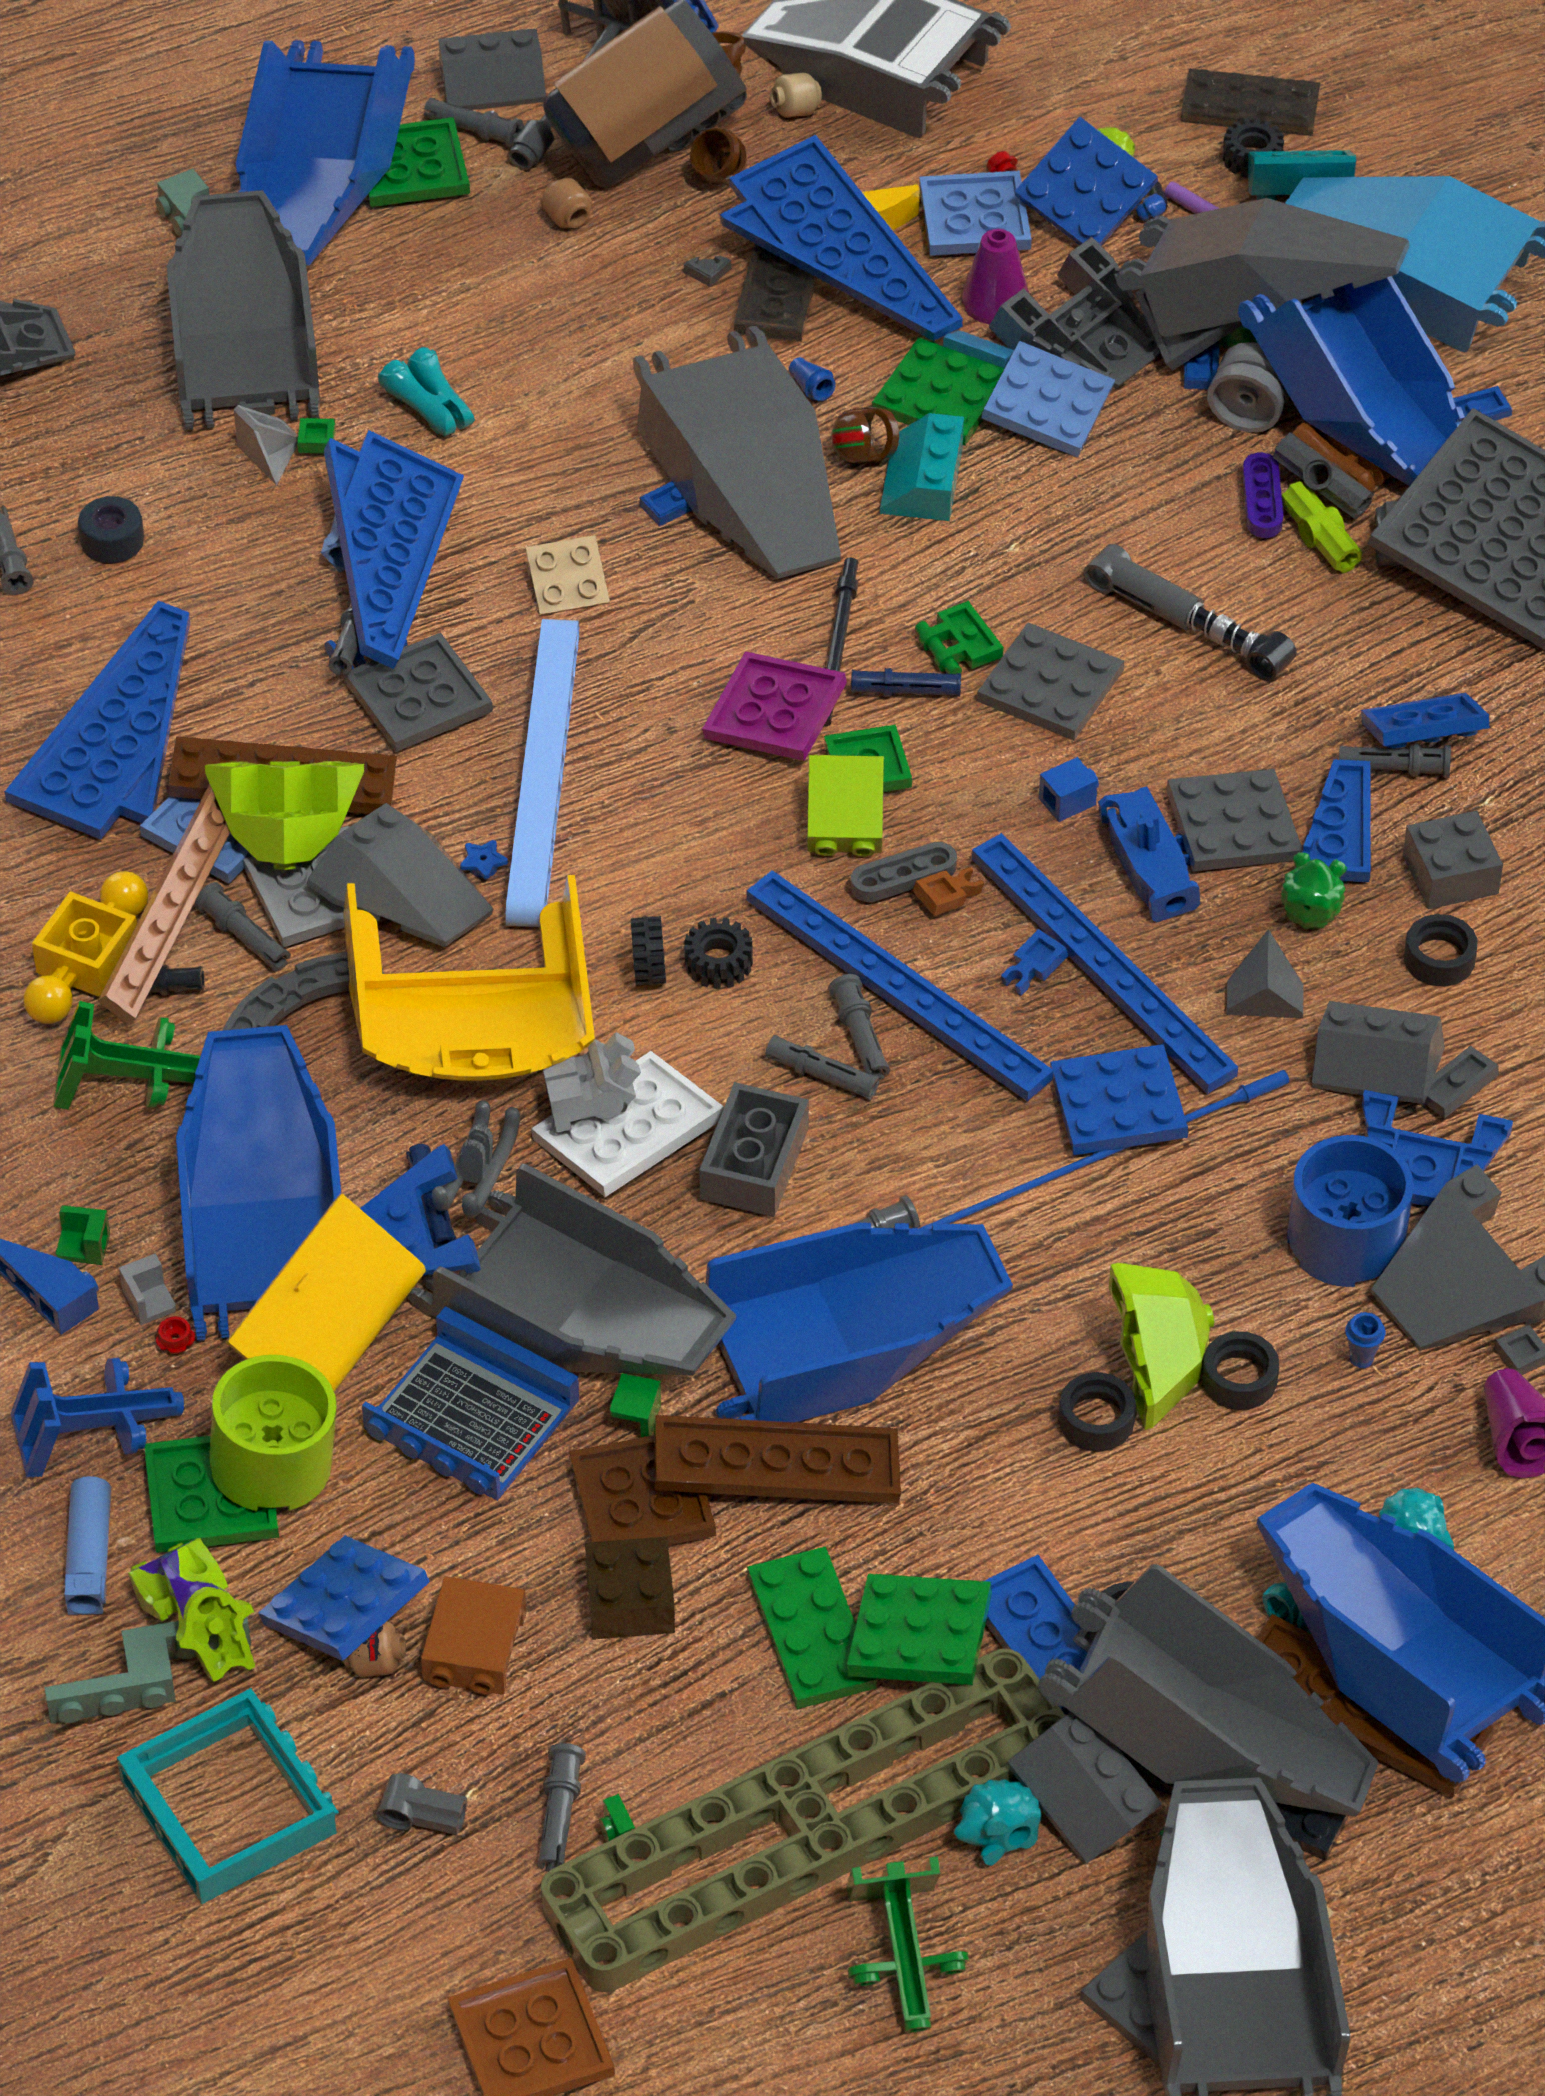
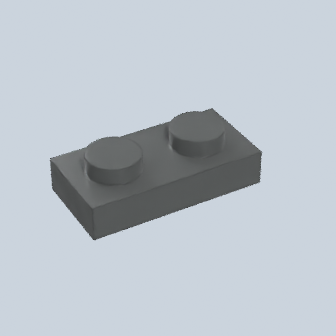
M1469 1046L1435 1073L1424 1104L1443 1118H1446L1499 1076V1065L1472 1046Z

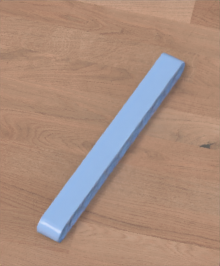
M542 619L506 900V926L540 928V913L548 904L579 645V621Z

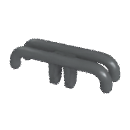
M485 1100L479 1101L476 1104L472 1128L454 1164L458 1179L445 1184L443 1187L437 1186L432 1191V1204L437 1211L443 1212L448 1210L463 1181L477 1183V1186L473 1193H467L463 1196V1213L467 1218H475L480 1215L515 1144L520 1123V1112L517 1108L510 1107L505 1111L503 1131L492 1154L493 1135L490 1128L488 1129L490 1104Z

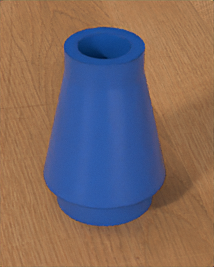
M802 357L795 358L790 363L789 373L795 378L809 399L823 401L833 394L836 382L830 370L808 362Z
M1363 1312L1355 1315L1347 1323L1345 1329L1350 1350V1362L1358 1368H1367L1372 1365L1374 1356L1386 1335L1385 1327L1380 1318L1372 1313Z

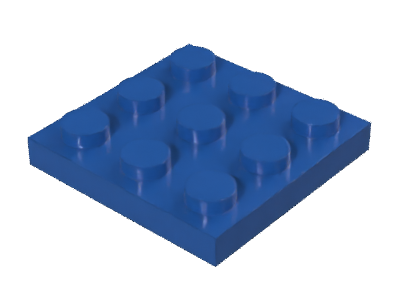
M1079 116L1015 190V196L1078 245L1093 237L1102 246L1158 182V176Z
M1164 1044L1050 1062V1068L1054 1070L1053 1083L1073 1155L1188 1138L1187 1122Z
M344 1535L339 1541L332 1544L330 1549L311 1566L303 1570L301 1575L282 1592L275 1595L271 1602L259 1611L258 1614L265 1626L344 1661L380 1626L422 1590L430 1580L425 1569Z

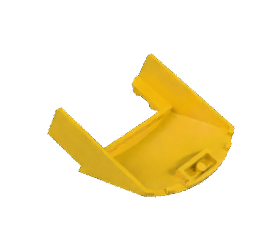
M567 875L563 901L546 905L540 913L539 925L544 968L382 974L377 921L369 912L357 910L355 883L346 884L343 917L350 979L349 991L363 1053L380 1062L418 1075L460 1081H483L521 1076L546 1069L578 1054L594 1041L595 1035L575 875Z

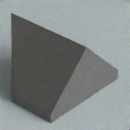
M1269 929L1228 979L1226 1015L1303 1018V983Z

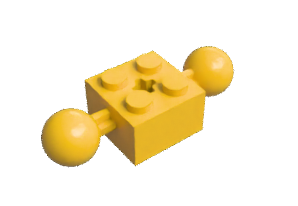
M119 871L110 875L104 881L100 890L101 903L71 891L68 893L32 942L36 973L43 975L31 981L24 992V1007L32 1019L43 1024H53L64 1019L70 1012L73 1003L71 987L100 997L137 926L136 916L144 910L148 902V888L140 876L129 871Z

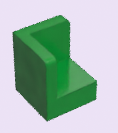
M61 1206L59 1216L62 1231L56 1250V1257L70 1262L102 1265L110 1238L107 1210Z
M621 1373L610 1407V1415L620 1419L640 1422L641 1438L651 1436L654 1429L655 1415H658L661 1407V1381Z

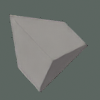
M237 405L234 409L237 446L277 485L298 445V435L280 418Z

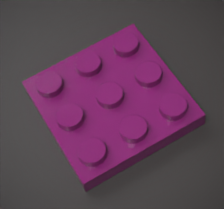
M745 651L702 728L704 739L805 761L847 683L845 673Z

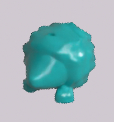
M1416 1487L1410 1489L1402 1488L1395 1495L1386 1497L1383 1508L1379 1511L1378 1518H1381L1383 1513L1397 1519L1395 1525L1417 1534L1419 1529L1426 1531L1454 1550L1452 1538L1449 1532L1446 1531L1444 1506L1440 1496H1435L1433 1493H1428Z
M1006 1779L1000 1781L988 1780L984 1784L974 1785L970 1793L964 1798L960 1809L962 1820L954 1829V1834L957 1839L969 1845L981 1846L983 1850L980 1856L986 1865H994L1009 1851L1020 1847L1023 1849L1031 1848L1038 1840L1041 1811L1039 1809V1800L1032 1794L1029 1787L1022 1786L1020 1782L1010 1783Z

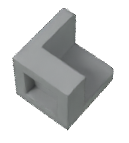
M156 1253L119 1267L122 1292L140 1325L176 1311V1304L164 1284L162 1264Z

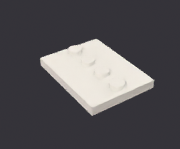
M652 1051L636 1060L641 1074L633 1082L636 1097L630 1104L624 1102L621 1112L615 1117L601 1119L593 1116L571 1121V1130L557 1133L553 1115L531 1128L532 1137L535 1142L604 1197H607L716 1125L724 1109V1106Z

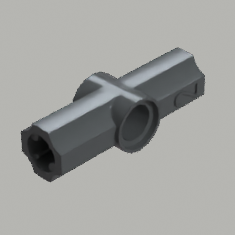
M1289 433L1285 438L1281 439L1276 446L1273 455L1274 459L1304 480L1308 487L1320 492L1354 519L1365 513L1372 503L1374 494L1345 473L1338 464L1329 461L1293 433ZM1327 467L1329 477L1325 483L1320 485L1318 473L1322 468Z

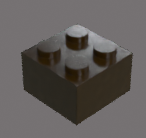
M668 1537L585 1543L592 1640L675 1633V1605Z

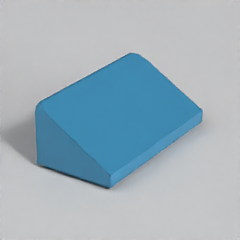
M960 330L949 333L943 338L944 347L1002 368L1006 367L1014 352L1013 349Z

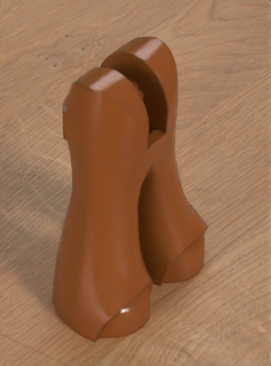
M1303 422L1293 431L1294 435L1329 461L1338 464L1345 473L1371 492L1375 489V485H1381L1390 477L1388 472L1310 423ZM1327 467L1321 469L1329 474Z

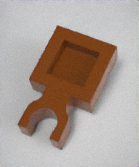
M971 867L961 870L955 877H952L944 870L916 880L913 892L929 911L936 916L963 906L966 897L980 894L984 882L982 880L969 882L973 873Z

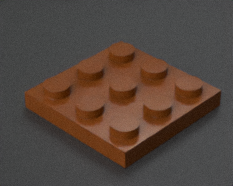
M572 1958L447 1997L449 2010L482 2096H553L615 2076V2066Z

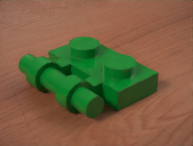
M969 601L938 612V625L930 627L926 621H921L915 626V631L919 635V643L926 651H931L935 657L934 662L937 667L947 674L962 673V668L958 662L963 660L967 662L971 669L1003 657V645ZM949 639L953 646L946 648L942 641Z

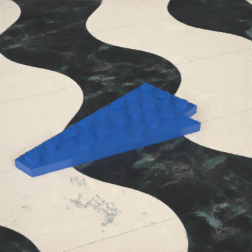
M816 135L729 178L731 189L742 203L720 214V223L724 227L932 341L963 327L962 316Z
M368 430L359 451L329 438L324 448V455L360 654L394 669L403 650L464 475Z
M159 600L4 791L7 802L98 839L103 838L120 815L143 823L156 810L190 627L189 612Z

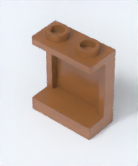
M444 1576L421 1657L423 1681L442 1688L453 1686L470 1689L484 1695L491 1693L503 1695L506 1689V1671L518 1626H523L527 1613L525 1589Z

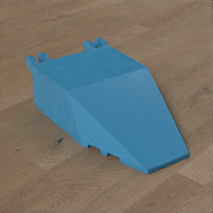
M1450 176L1303 178L1285 202V204L1408 239L1410 247L1398 274L1393 275L1392 278L1424 332L1461 352H1467L1470 348L1478 321L1497 327L1504 326L1508 320L1507 312L1511 313L1517 307L1518 302H1516L1514 296L1507 294V292L1501 289L1498 290L1513 266L1524 267L1529 260L1530 254L1539 256V258H1545V221H1539Z

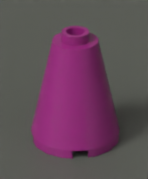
M993 229L983 234L962 291V303L965 305V311L968 316L978 322L990 325L1003 303L1023 288L1029 293L1015 237L1004 229Z
M1510 1368L1498 1370L1491 1374L1484 1384V1395L1495 1459L1510 1476L1528 1478L1542 1475L1545 1473V1397L1517 1370Z

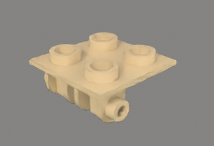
M595 535L525 547L528 559L526 563L528 576L532 578L539 615L610 603Z

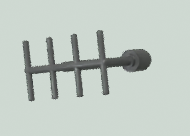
M559 0L558 7L560 8L563 34L569 35L571 33L568 12L596 21L598 40L583 59L585 60L607 42L615 38L620 30L625 31L638 21L635 0L628 1L630 23L603 14L601 0H593L594 10L567 0ZM545 114L540 120H528L510 144L509 159L521 169L528 170L532 166H536L554 142L551 130L552 125Z

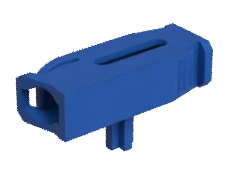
M1148 787L1140 788L1135 792L1105 795L1098 801L1100 820L1102 823L1109 824V834L1113 848L1137 895L1149 907L1152 921L1160 922L1195 910L1200 905L1199 886L1197 882L1190 881L1184 855ZM1107 807H1117L1120 814H1116L1115 808L1108 809L1107 812Z

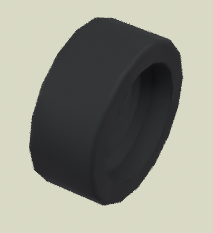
M1434 914L1424 916L1414 922L1407 932L1404 962L1408 971L1419 981L1432 986L1445 987L1455 985L1468 978L1473 971L1478 939L1474 930L1465 921L1452 915ZM1443 940L1455 944L1462 950L1463 954L1452 960H1435L1419 950V946L1428 941Z
M1232 1331L1218 1336L1208 1345L1203 1356L1202 1385L1208 1396L1215 1402L1233 1410H1249L1263 1405L1273 1396L1278 1383L1279 1356L1272 1344L1267 1340L1250 1332ZM1230 1358H1246L1261 1366L1264 1370V1375L1259 1380L1248 1384L1234 1383L1226 1380L1217 1372V1365Z
M1093 1372L1082 1374L1070 1380L1062 1390L1059 1402L1058 1421L1061 1432L1069 1442L1081 1449L1099 1452L1116 1448L1123 1444L1133 1432L1136 1414L1134 1393L1125 1381L1112 1374ZM1098 1398L1115 1404L1120 1409L1121 1416L1110 1424L1093 1425L1078 1419L1073 1409L1076 1404L1086 1399Z

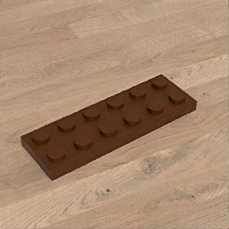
M176 736L168 783V796L202 799L210 784L205 773V765L226 762L270 765V762L300 761V765L322 761H341L364 764V773L348 812L370 814L385 803L392 806L397 756Z
M655 1415V1490L899 1504L901 1482L898 1428Z
M1273 1614L1270 1616L1256 1639L1293 1667L1297 1672L1293 1679L1309 1696L1315 1692L1323 1700L1324 1704L1320 1709L1336 1726L1343 1722L1375 1758L1451 1797L1455 1796L1463 1782L1455 1783L1450 1778L1442 1776L1432 1761L1339 1690L1311 1633ZM1489 1725L1472 1737L1470 1741L1483 1752L1493 1737L1494 1727Z

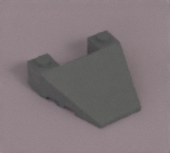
M1090 237L1069 253L1057 274L1076 294L1074 297L1049 315L1023 288L1000 306L989 325V328L1008 348L1015 350L1019 341L1115 379L1113 388L1116 389L1161 355L1145 315L1140 314L1133 301L1135 296L1132 290L1124 291V289H1121L1116 284L1117 281L1115 279L1120 272L1118 264L1093 237Z
M1478 1164L1444 1185L1371 1288L1372 1295L1419 1351L1467 1340L1469 1335L1489 1331V1334L1500 1332L1506 1326L1523 1322L1525 1325L1545 1318V1255L1519 1270L1482 1226L1481 1223L1495 1215L1502 1192Z

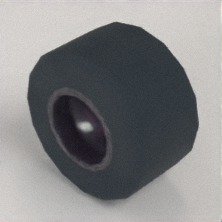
M105 496L86 504L79 513L78 529L80 543L84 553L91 559L101 563L115 564L132 558L143 547L144 530L142 516L139 508L131 500L119 496Z

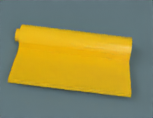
M341 1193L231 1334L226 1343L244 1359L262 1355H284L300 1359L318 1369L327 1378L335 1392L425 1273V1266L417 1257Z

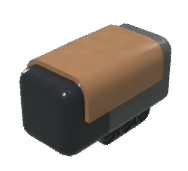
M677 0L665 10L661 6L657 7L553 83L556 89L551 91L545 98L543 110L546 118L589 179L600 188H609L622 181L664 149L668 148L670 151L682 150L694 142L699 134L712 129L745 103L747 88L718 41L686 0Z

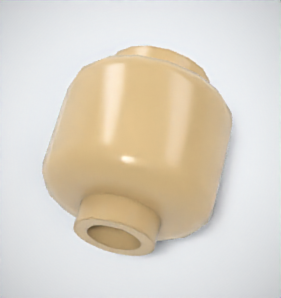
M807 73L781 75L777 78L774 87L770 91L772 106L776 107L777 112L782 117L787 118L811 115L821 103L822 98L819 83Z

